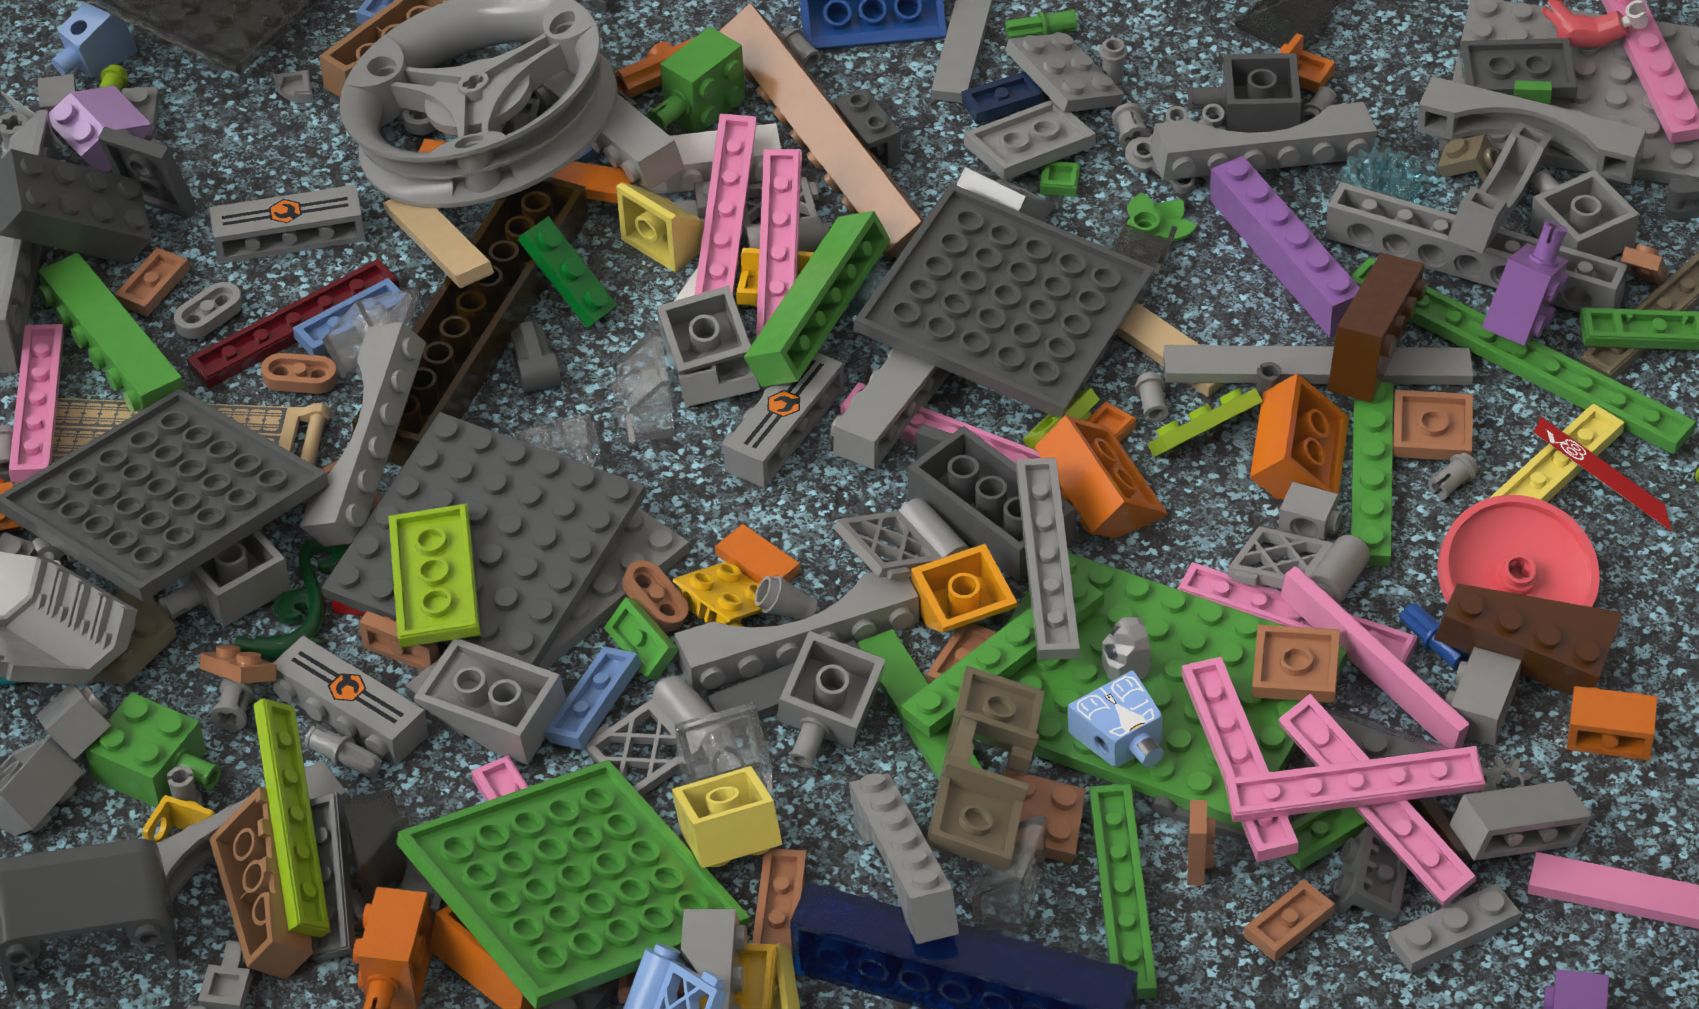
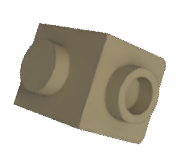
M1485 134L1464 139L1457 138L1446 143L1437 167L1443 177L1477 171L1484 182L1497 161L1499 152L1495 147H1492Z

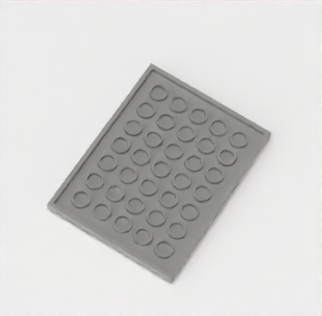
M1470 0L1461 41L1557 38V28L1542 14L1544 6L1501 0ZM1548 7L1552 12L1555 11L1552 7ZM1570 10L1573 15H1586L1594 18L1605 15L1595 12ZM1655 21L1699 109V27ZM1618 39L1613 43L1598 48L1571 47L1578 87L1576 98L1551 99L1550 105L1646 128L1643 156L1633 179L1669 183L1674 178H1683L1689 182L1699 181V139L1670 144L1621 40ZM1458 52L1452 81L1464 84ZM1485 134L1492 147H1495L1500 155L1509 135ZM1440 137L1438 151L1443 152L1446 143L1452 140ZM1552 145L1549 146L1542 166L1590 172L1576 158Z

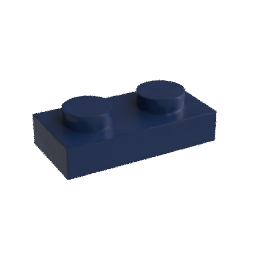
M1022 72L962 91V103L974 122L979 124L1041 104L1042 92L1026 72Z

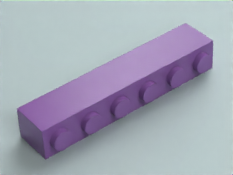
M1244 156L1211 168L1210 201L1328 337L1336 336L1337 325L1360 287Z

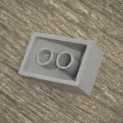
M462 639L452 640L414 696L415 703L491 752L502 756L509 755L511 759L526 765L529 764L546 738L545 729L567 700L560 674Z

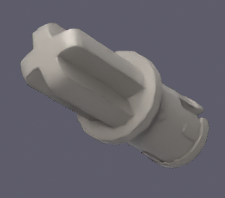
M316 724V727L312 726L306 734L305 746L327 756L335 766L341 767L346 765L367 777H374L382 765V760L376 754L356 745L354 738L351 736L338 735L320 724Z

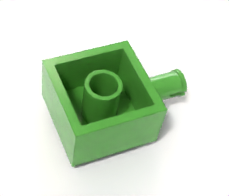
M711 26L660 64L663 102L654 109H651L647 117L662 130L672 122L690 133L702 132L714 125L719 119L720 114H726L745 99L742 45Z
M133 692L130 693L108 720L111 726L85 750L92 780L155 808L164 795L171 796L167 774L174 767H189L193 771L194 783L203 786L207 790L215 787L221 775L219 765L201 759L206 753L200 721Z

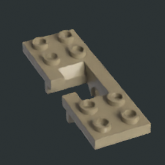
M966 666L960 683L926 841L929 846L1004 871L1008 870L1013 857L1023 801L1028 792L1029 784L969 765L975 744L972 742L975 739L1009 751L1006 766L1027 772L1039 738L1037 729L1045 691Z

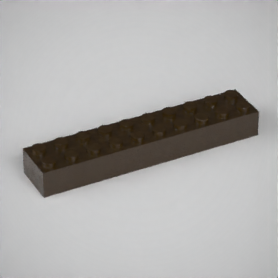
M549 177L525 190L497 199L470 240L491 262L494 273L463 288H459L447 276L412 329L413 332L426 342L387 462L404 466L439 412L458 419L463 417L510 343L511 332L518 327L519 323L523 322L549 281L518 241V238L549 216L572 245L588 219L585 186ZM361 408L352 421L353 431L358 423Z

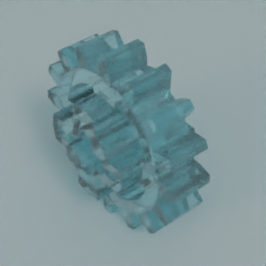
M1372 146L1371 153L1369 154L1360 149L1358 150L1357 158L1350 156L1347 158V166H1342L1341 182L1415 203L1416 195L1420 194L1421 168H1415L1416 160L1414 158L1405 160L1404 151L1395 155L1392 154L1391 147H1387L1384 152H1379L1376 146Z

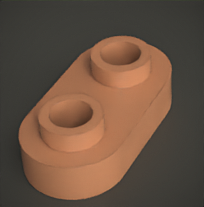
M276 353L267 357L261 365L265 386L275 391L321 394L333 389L338 382L336 364L332 359L325 356Z
M646 560L631 563L622 580V587L629 598L636 599L663 631L671 632L678 630L684 624L689 611L686 599L656 564ZM637 583L643 584L646 588L640 587Z

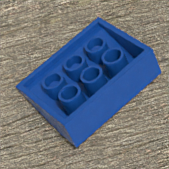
M799 0L804 38L817 50L945 39L947 34L943 0Z

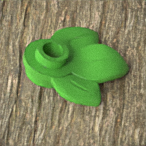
M1140 193L1127 206L1130 219L1126 224V233L1130 239L1138 243H1152L1158 239L1178 241L1189 237L1196 230L1195 223L1183 219L1184 202L1181 199L1154 204L1152 199L1146 194Z

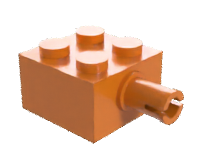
M377 887L372 904L367 903L364 908L363 928L365 930L363 938L355 940L353 949L354 964H359L358 988L364 989L365 1003L363 1009H418L433 955L430 951L433 925L427 892Z

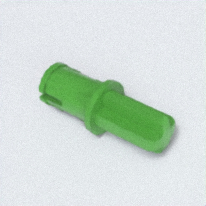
M1074 9L1047 14L1039 11L1037 16L1008 20L1005 23L1008 39L1026 37L1028 35H1049L1057 32H1077L1078 28Z

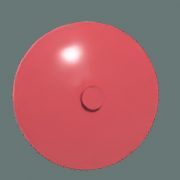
M1495 496L1472 505L1451 525L1442 542L1438 556V580L1447 604L1457 583L1588 607L1593 606L1599 589L1600 572L1597 556L1591 541L1583 529L1573 518L1558 507L1529 496Z

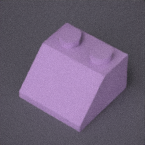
M115 86L70 92L48 113L51 126L93 169L109 172L112 166L98 140V136L104 126L118 131L125 129L143 139L155 128Z

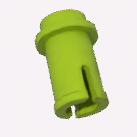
M109 65L101 72L100 77L102 81L99 88L115 86L121 92V89L127 87L129 82L127 71L119 65Z

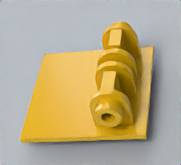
M725 561L673 578L672 582L679 586L678 590L686 599L689 610L699 619H704L705 623L713 621L730 626L744 627L741 624L742 618L762 612L761 607L755 605V593L759 584L744 575L734 564Z

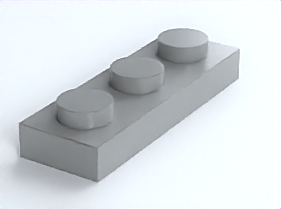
M1495 883L1389 932L1388 944L1409 972L1413 973L1518 924L1521 912L1499 884Z

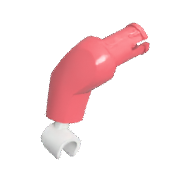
M1549 0L1547 2L1555 11L1552 12L1545 5L1542 10V14L1557 28V38H1569L1570 47L1573 48L1604 47L1630 34L1629 26L1635 29H1643L1649 22L1648 16L1645 13L1647 10L1646 6L1641 0L1632 1L1627 5L1625 11L1627 16L1625 17L1618 10L1596 18L1586 15H1573L1562 0Z

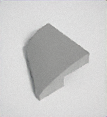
M748 338L749 343H750V346H751V345H752V340H751V338ZM744 356L681 375L678 374L686 407L760 390V384L749 368Z

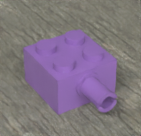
M1545 221L1537 245L1533 246L1526 243L1508 259L1483 323V329L1525 346L1533 337L1539 338L1543 329L1550 327L1556 313V308L1551 307L1557 294L1562 295L1570 277V274L1565 272L1569 260L1557 256L1563 239L1568 232L1566 227L1560 225L1558 229H1555L1557 223Z

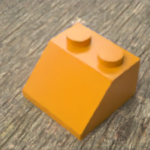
M986 544L911 568V583L919 596V613L926 626L930 629L944 633L1017 608V601Z

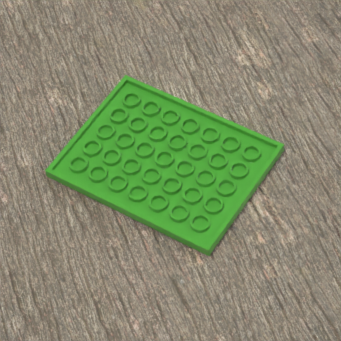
M1068 552L1071 576L1076 573L1104 593V605L1077 625L1080 647L1078 659L1038 660L1036 656L1008 678L1009 680L1045 691L1037 729L1039 738L1033 754L1114 784H1131L1132 790L1153 798L1165 796L1175 802L1178 807L1189 811L1190 800H1207V817L1215 818L1217 821L1244 830L1241 822H1232L1225 782L1183 681L1182 665L1222 657L1268 771H1284L1298 745L1281 728L1278 719L1297 705L1300 700L1252 697L1258 625H1283ZM1028 589L1006 625L1031 607L1030 589ZM1122 617H1141L1149 638L1151 668L1146 677L1140 679V681L1161 712L1163 718V740L1159 746L1164 751L1161 760L1150 768L1144 767L1137 758L1119 767L1111 766L1074 738L1068 731V704L1113 681L1108 679L1102 666V642L1113 631V627ZM1340 645L1337 678L1349 660L1347 658V651Z

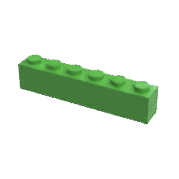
M875 211L840 216L836 219L745 354L744 359L761 387L799 381L886 249L891 239Z
M78 252L38 270L41 286L37 287V291L45 307L51 306L54 309L59 324H63V328L68 327L71 330L77 346L80 349L86 348L94 367L97 370H104L111 388L114 391L120 390L122 392L124 401L132 413L142 411L179 388L185 391L181 375Z

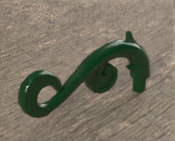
M313 537L303 544L299 555V569L306 591L290 590L281 594L274 603V614L280 623L293 625L302 621V612L299 610L304 609L308 611L306 619L298 629L283 636L279 633L273 637L256 636L255 639L237 636L234 645L240 647V652L259 653L262 660L275 661L302 636L318 645L322 644V639L316 637L319 635L324 624L326 604L319 582L311 567L310 558L318 552L330 553L332 555L331 558L319 562L317 568L323 574L332 573L347 551V544L324 547Z

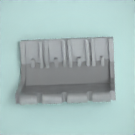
M37 558L28 596L4 616L0 617V678L19 682L85 685L128 649L131 634L135 629L137 609L52 559Z

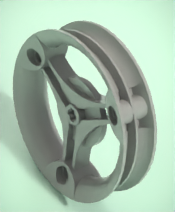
M449 0L424 10L399 24L382 36L361 56L350 71L342 88L340 115L348 134L359 144L358 151L361 168L375 189L393 200L408 205L429 208H453L486 203L515 194L540 183L568 166L588 149L602 133L614 111L618 89L613 69L608 60L600 53V33L596 22L590 12L577 1ZM528 42L512 51L493 58L480 59L456 67L435 68L458 56L478 49L506 43ZM563 70L576 74L567 91L543 114L507 135L502 133L506 122L526 106L532 92L540 85ZM409 109L426 113L434 128L446 134L458 135V138L440 145L432 152H415L391 146L381 137L380 128L397 118L404 110Z

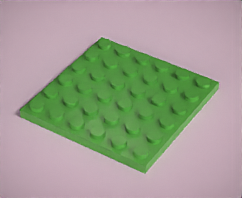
M609 759L398 832L396 843L535 1009L636 972L645 948L654 949L656 943H662L681 951L684 909H736L740 925H746L748 929L750 916L707 868L700 866L689 848Z

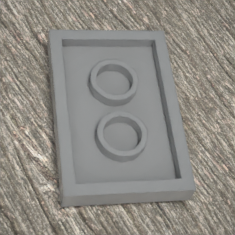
M1057 32L1039 36L1028 35L1008 40L1005 51L1063 112L1121 105L1125 94L1093 62V59L1084 53L1074 42L1073 38L1066 33Z
M1052 100L965 132L964 145L1005 181L1096 146V133L1074 114L1063 112Z

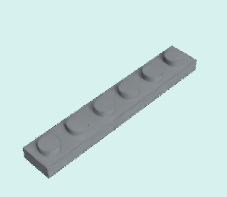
M1056 458L1016 459V477L1038 660L1078 659L1080 647Z

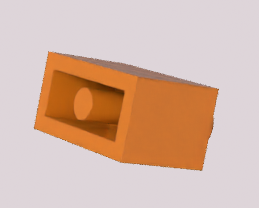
M1574 686L1567 750L1650 761L1658 696Z

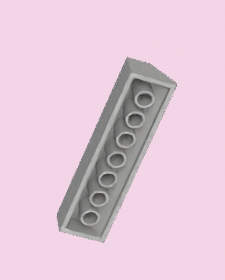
M48 110L38 111L10 137L7 152H2L1 159L10 149L59 160ZM1 235L0 373H18L22 355L24 327L28 325L43 245Z

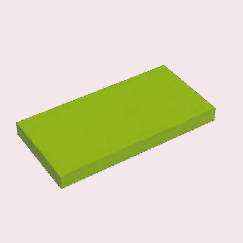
M468 504L388 516L397 635L400 648L481 635Z

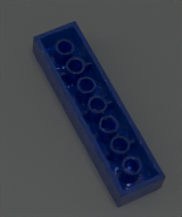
M807 882L790 920L792 959L796 974L922 1009H1137L1138 971L1128 969L1121 964L1101 962L1086 958L1080 953L1064 952L1046 947L1036 941L1016 939L1005 936L995 930H983L962 924L957 921L959 934L917 944L906 924L901 907L880 902L873 897H861L846 893L832 886H821Z

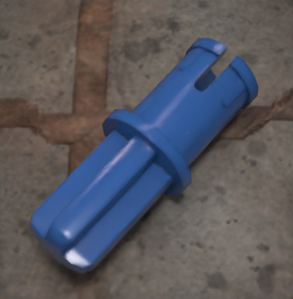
M1413 603L1408 604L1404 608V611L1400 614L1401 622L1423 641L1422 645L1425 649H1432L1453 670H1458L1459 660L1468 662L1471 654L1434 640L1440 623L1421 606Z

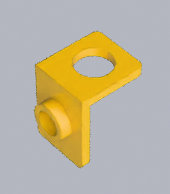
M164 795L142 829L143 838L155 843L165 840L173 827L185 830L191 824L199 823L214 815L215 812L202 807L194 801H183ZM161 819L160 829L154 838L156 825Z

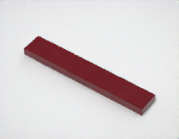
M376 259L187 358L188 368L207 389H210L265 360L267 357L297 343L298 341L294 338L293 327L386 278H389L400 289L399 280L379 259Z

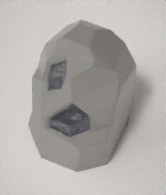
M1122 617L1115 624L1112 632L1102 642L1101 660L1108 679L1115 680L1132 670L1139 679H1144L1151 668L1150 644L1147 630L1141 617Z

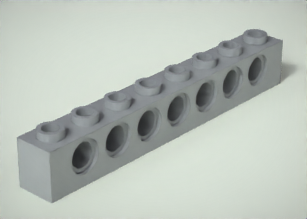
M1340 182L1327 207L1325 235L1327 239L1378 254L1385 253L1424 263L1426 268L1497 288L1508 259L1526 243L1536 246L1539 240L1500 228L1483 254L1467 252L1460 249L1456 243L1447 240L1456 215ZM1561 246L1557 256L1569 260L1565 272L1570 274V277L1562 295L1557 294L1552 305L1579 313L1582 307L1618 309L1624 296L1628 265Z

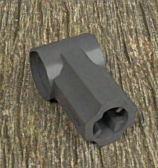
M532 321L519 323L518 327L511 332V339L517 357V371L523 393L561 386L556 355L554 352L550 353L543 327L534 324Z

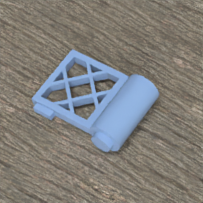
M656 943L654 949L645 948L623 1009H700L699 999L706 994H709L705 1009H722L728 992L722 989L724 980L708 971H703L702 976L686 967V962L679 958L681 951L662 943ZM683 978L685 995L678 999L677 991Z

